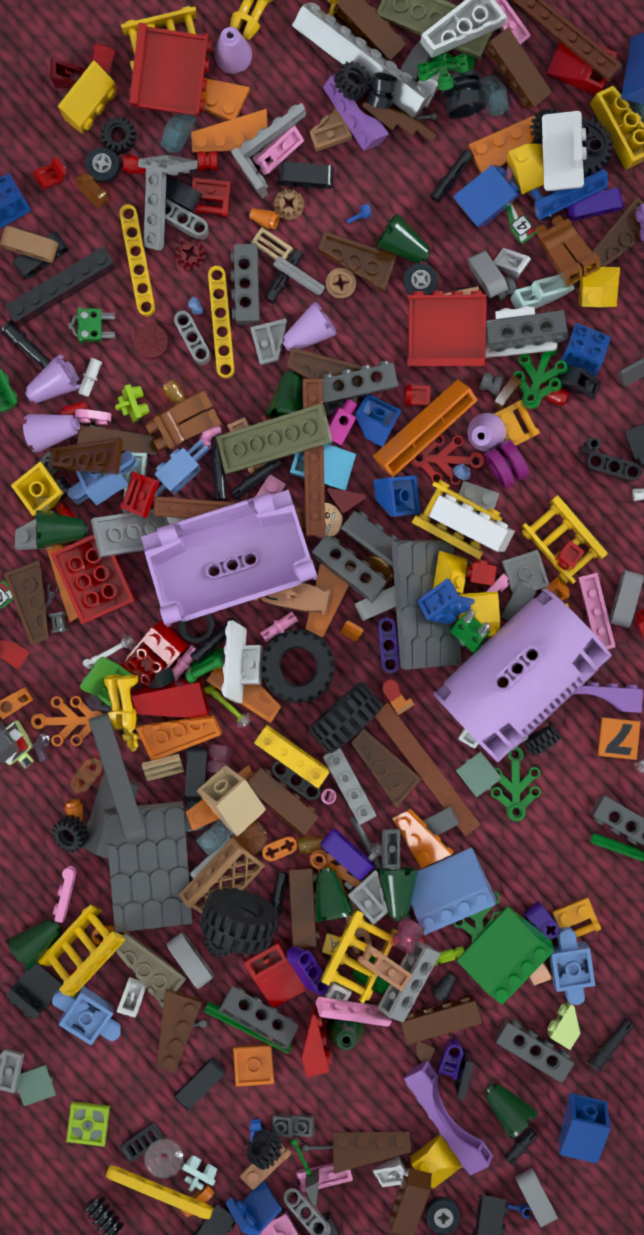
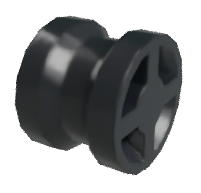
M60 477L55 481L63 492L60 500L68 496V489L72 487V485L66 483L65 477Z

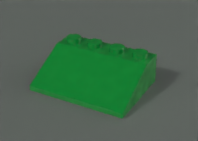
M507 906L461 954L457 962L487 994L503 1005L554 952L552 940Z

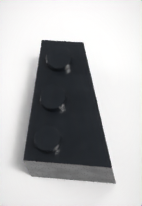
M480 1194L475 1217L477 1219L476 1227L472 1235L505 1234L503 1219L504 1216H507L508 1212L506 1199Z
M215 1202L212 1205L213 1211L210 1219L203 1218L196 1232H192L191 1235H225L234 1228L236 1224L234 1222L235 1219L232 1214Z

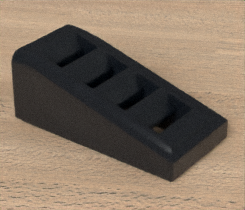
M154 1121L124 1140L121 1144V1149L128 1160L132 1162L165 1139ZM150 1130L153 1131V1133L156 1136V1139H153V1137L149 1133ZM144 1134H145V1136L147 1137V1139H148V1141H149L148 1144L146 1143V1141H145L144 1138H143V1135H144ZM137 1139L139 1140L140 1144L142 1145V1148H140V1147L138 1146V1144L136 1143V1140H137Z

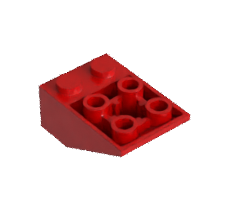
M559 43L546 73L548 76L592 95L601 92L606 81L562 43ZM600 46L612 57L616 58L618 53Z
M160 620L148 631L121 666L132 675H138V681L144 687H149L155 676L171 667L190 645L174 630L167 627L163 620Z
M279 939L272 942L263 952L253 953L245 958L244 964L272 1007L276 1008L307 990L288 962L287 953Z
M316 1005L312 1007L302 1047V1062L306 1078L329 1073V1066L332 1065L330 1048H326L328 1046L326 1030L321 1029L323 1027V1018L319 1016Z

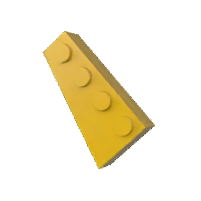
M614 86L597 93L590 102V105L601 122L602 127H607L606 133H611L612 146L623 167L627 170L643 162L644 123L641 121V117L638 113L635 114L631 110L630 104L626 100L621 99V94Z

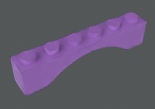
M587 682V686L582 685L573 693L590 694L600 697L612 704L618 711L642 713L643 689H637V685L626 684V688H618V684L607 683L606 687H601L597 682Z
M428 1060L409 1069L404 1078L406 1085L412 1090L418 1103L423 1106L429 1119L434 1122L440 1135L445 1138L451 1151L456 1154L462 1167L467 1170L469 1175L489 1167L493 1155L483 1140L463 1130L446 1111L439 1095L438 1075Z

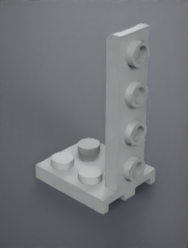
M302 103L293 105L286 115L277 117L271 126L267 129H261L255 138L246 140L240 149L236 147L231 151L236 162L262 199L269 195L266 190L268 185L260 173L256 174L257 170L250 157L306 116Z
M171 155L139 159L138 167L146 168L144 247L155 250H162L164 247L166 174L178 175V172L189 173V170L197 169V160Z

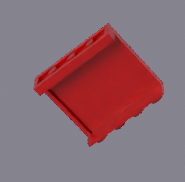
M139 22L129 100L131 107L199 117L200 111L204 112L205 100L202 99V92H206L207 80H204L205 72L209 71L210 60H207V52H211L212 40H209V34L199 35L148 27L146 23Z
M415 291L413 295H408L409 358H407V366H486V294H482V291H471V295H463V291H451V295H444V291H432V295H424L423 291Z

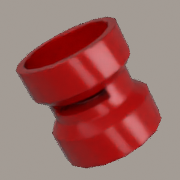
M198 151L199 171H205L207 168L212 171L218 170L217 151H211L207 154L204 151Z

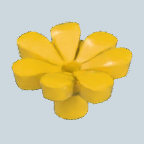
M124 729L125 734L122 737L127 741V746L130 750L134 752L138 748L137 741L140 740L138 733Z

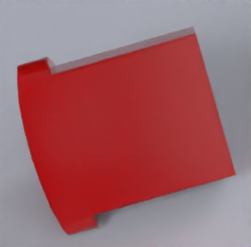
M96 43L93 46L94 51L91 63L94 60L107 74H110L116 51L107 45Z
M407 384L405 391L406 407L411 405L429 406L431 386Z

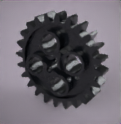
M584 116L582 121V128H586V141H582L583 147H586L587 159L583 160L584 178H586L588 172L592 175L595 173V170L599 172L602 166L606 167L613 151V140L610 139L611 133H606L607 127L600 128V121L594 124V118L588 122L586 116Z

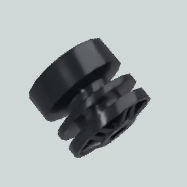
M469 70L464 73L456 72L451 74L454 86L448 90H441L442 97L447 99L444 102L447 117L449 119H461L482 111L486 106L483 92L479 90L481 88L479 73L475 70Z

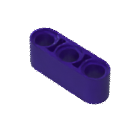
M613 188L597 192L568 206L567 209L570 221H577L617 212L624 208L620 188Z
M386 617L378 623L381 666L385 672L394 673L399 668L396 624L393 619ZM384 621H389L392 624V629L389 632L383 631L381 627ZM386 640H391L394 644L393 649L390 651H386L383 647V643ZM388 659L395 661V667L392 670H388L385 667V662Z
M334 828L320 842L321 846L359 880H363L375 866L364 853Z
M297 946L291 947L287 953V960L305 988L319 995H324L328 991L329 985L321 982L320 979L324 972L312 953Z

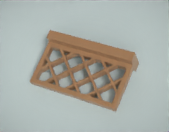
M231 838L179 895L186 906L202 914L208 896L217 890H209L214 883H218V889L221 890L223 888L243 890L265 865L241 847L236 840ZM243 853V854H244V860H243V861H238V862H236V860H237V859L241 856V854ZM249 864H257L253 870L248 871ZM244 866L243 872L235 873V867ZM231 868L230 875L222 876L227 869ZM243 877V881L240 884L234 885L236 878ZM230 880V886L222 887V881ZM201 897H205L204 903L196 904Z

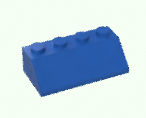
M644 32L630 39L621 99L644 104Z

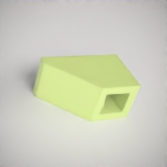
M567 1000L565 1004L563 1003L560 1006L557 1018L550 1022L547 1033L550 1038L570 1050L579 1037L580 1030L575 1008Z

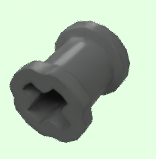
M66 612L49 614L53 626L51 633L69 631L65 621Z

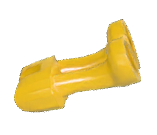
M243 0L239 10L232 14L230 27H234L239 31L243 21L247 22L243 37L250 40L260 28L258 21L268 3L274 0H258L251 16L248 15V12L254 0Z
M114 674L105 676L104 683L108 689L112 704V711L108 712V716L113 729L120 730L124 727L125 730H134L137 715L136 710L132 707L130 689L138 683V675L122 676ZM119 692H120L121 701H122V708H121V705H120Z

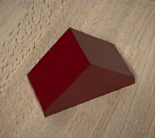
M55 58L50 59V78L55 89L72 88L84 73V68Z
M328 488L327 492L342 515L365 501L366 498L365 494Z

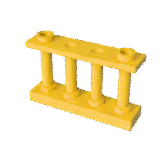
M186 6L179 11L137 21L129 20L125 24H121L124 36L130 35L135 55L139 22L146 23L148 27L154 28L167 26V30L176 31L174 24L185 22L188 33L196 34L193 19H198L196 7ZM130 61L133 72L134 61Z
M439 480V482L434 481L432 485L437 488L424 513H421L420 516L416 514L412 523L480 559L483 554V550L480 549V542L476 540L471 541V543L464 541V534L458 531L454 532V534L446 531L448 529L447 525L441 522L437 523V525L431 523L429 515L439 495L442 496L443 492L455 497L457 503L462 501L474 507L473 511L475 512L478 510L490 515L492 520L501 521L500 512L491 507L487 510L449 489L450 485L442 480Z
M557 495L549 502L551 509L530 527L524 523L521 526V533L527 540L531 539L560 572L559 577L565 584H573L576 581L572 576L592 558L603 559L608 553ZM555 514H560L564 519L562 521L563 524L541 541L535 532ZM567 529H573L576 533V538L572 540L574 544L578 546L585 543L589 548L587 550L588 553L570 571L560 568L555 560L558 553L554 556L547 548Z
M266 725L254 742L317 788L320 787L330 773L327 766L269 725Z
M93 905L86 907L78 919L50 949L46 950L38 961L41 965L49 967L52 965L63 979L64 983L59 988L63 995L74 997L126 940L122 934L113 931L109 933L97 918L102 911L99 907ZM90 923L93 924L104 938L98 947L94 945L84 932ZM77 937L90 951V956L84 962L71 947V944ZM64 951L77 966V970L71 976L57 960Z
M355 909L320 980L327 985L335 981L359 993L360 997L358 1000L364 1003L365 1000L370 999L373 993L371 988L377 978V974L363 964L351 959L345 953L348 946H354L364 952L366 951L365 947L367 944L356 939V936H354L356 929L362 928L386 940L382 951H379L386 957L391 947H395L399 936H397L398 931L394 929L389 934L364 921V914ZM344 963L369 976L365 986L362 987L339 975V972L336 971L339 964L343 965Z

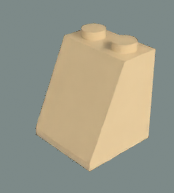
M226 765L197 790L198 794L224 825L237 836L266 810L247 781Z

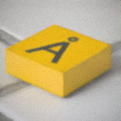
M327 933L322 953L333 955L342 936Z

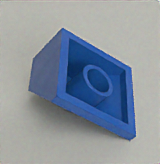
M368 394L356 412L355 417L365 438L383 447L402 410Z
M417 476L373 480L375 499L391 517L421 514Z

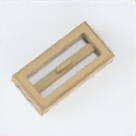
M263 227L260 228L251 241V244H257L260 251L274 260L279 256L258 243L257 240L280 254L285 260L293 251L291 246ZM264 234L265 236L279 244L287 251L283 252L281 249H279L278 247L264 239L261 235Z
M179 754L142 763V769L147 781L184 772V766Z

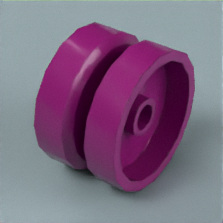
M509 439L499 444V451L492 448L484 453L491 472L504 489L513 486L515 478L523 480L529 476L525 460L517 447Z

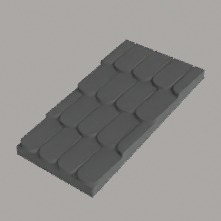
M391 540L400 667L408 670L461 665V644L459 639L450 632V629L459 620V615L450 624L428 621L417 600L433 589L439 551L454 555V546L444 540Z
M183 801L137 806L146 838L129 844L126 843L116 808L104 809L115 932L192 924V911L185 905L179 895L189 884Z

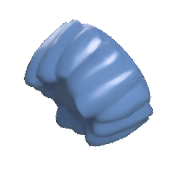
M192 297L188 302V307L191 308L192 314H202L203 308L197 297Z
M459 464L453 468L454 474L459 479H469L471 474L469 467Z

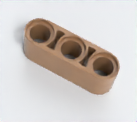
M5 226L0 241V246L5 249L49 263H53L59 245L51 239L10 226Z

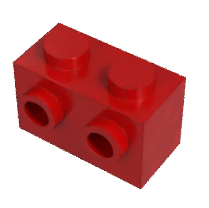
M475 561V563L470 564L466 568L465 579H467V584L487 587L494 586L497 566L488 565L489 561Z

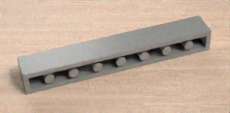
M309 2L302 5L292 25L295 29L340 63L345 64L347 61L349 63L354 61V65L359 63V67L364 66V71L369 72L368 76H371V81L373 74L377 72L395 76L397 84L395 91L392 92L394 95L393 103L413 118L421 113L431 96V93L427 91L428 89L424 85L416 83L410 74L402 72L394 62L383 58L378 50L370 48L366 45L365 40L354 36L349 28L341 26L333 16L321 11L317 4Z

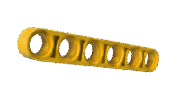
M126 204L120 209V219L137 309L142 316L149 317L155 312V303L138 213L134 206ZM128 209L134 212V216L131 219L124 217V212ZM130 228L137 230V235L133 238L127 236V231ZM133 247L141 249V253L138 256L131 255ZM138 265L144 267V273L141 275L134 273V268ZM140 284L148 286L146 293L141 294L137 291ZM148 302L151 304L149 312L141 310L143 303Z
M213 266L208 272L216 366L218 375L223 379H229L234 375L235 369L226 274L222 267ZM214 271L222 272L223 275L220 280L212 278ZM218 289L224 292V296L221 299H216L213 296L214 292ZM223 308L226 311V315L223 318L216 317L215 312L217 309ZM220 327H225L228 330L225 337L217 335V330ZM227 346L229 348L228 355L221 356L219 348ZM223 365L231 367V372L228 375H223L220 372Z
M110 1165L107 1170L106 1177L112 1181L204 1219H210L213 1207L204 1202L117 1166Z

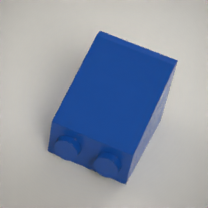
M492 164L453 196L477 227L488 226L521 195L518 192L519 186L513 180L509 181L506 177L507 172L501 165Z
M574 1093L569 1094L559 1136L560 1155L598 1163L611 1130L607 1101Z

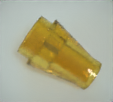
M173 379L161 388L164 392L163 394L175 404L186 398L178 382H175Z
M301 836V838H297L299 853L306 855L323 848L320 842L324 839V836Z

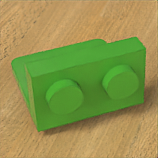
M100 657L89 674L83 679L80 688L97 696L112 708L104 677L114 674L122 676L132 674L121 665L105 657Z

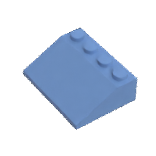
M471 847L419 870L411 904L424 935L494 906L497 900Z

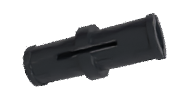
M529 1127L519 1140L516 1139L514 1141L515 1145L504 1155L507 1162H510L513 1166L519 1157L528 1151L527 1148L533 1141L538 1138L537 1133Z

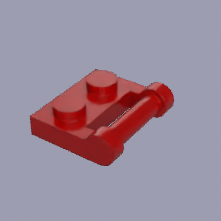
M193 178L192 188L203 194L200 200L223 202L222 207L197 205L194 212H190L196 214V212L218 214L228 218L231 182Z
M131 471V479L119 508L147 518L160 481Z

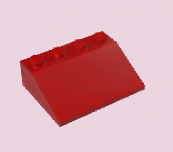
M94 534L51 553L81 624L138 602L119 556L113 555L100 558Z

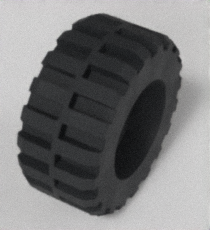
M290 630L276 636L268 644L261 661L262 676L266 686L281 700L292 703H306L320 697L328 689L335 672L334 657L328 644L320 636L306 630ZM294 648H303L309 651L316 660L315 675L304 684L288 682L280 670V662L283 655Z
M359 682L330 706L310 726L309 732L326 752L333 753L354 737L379 713L383 707L382 702L365 683Z
M238 888L217 889L206 900L200 919V928L210 942H214L218 947L225 948L224 950L234 951L237 954L245 953V955L257 954L270 946L278 923V914L273 905L268 903L265 898L259 897L258 894L250 893L244 889L238 890Z

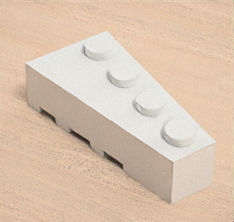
M465 0L421 35L420 43L433 58L505 26L507 16L495 0Z
M439 495L429 517L497 552H505L515 532L508 528L506 523L500 520L496 522L490 519V515L482 511L480 513L473 511L474 507L464 502L462 505L457 503V499L451 495Z

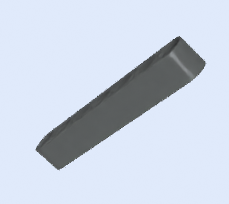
M104 714L90 718L91 731L126 843L129 844L145 839L146 834L109 716Z

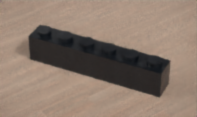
M103 246L8 303L5 307L14 322L21 327L117 269Z

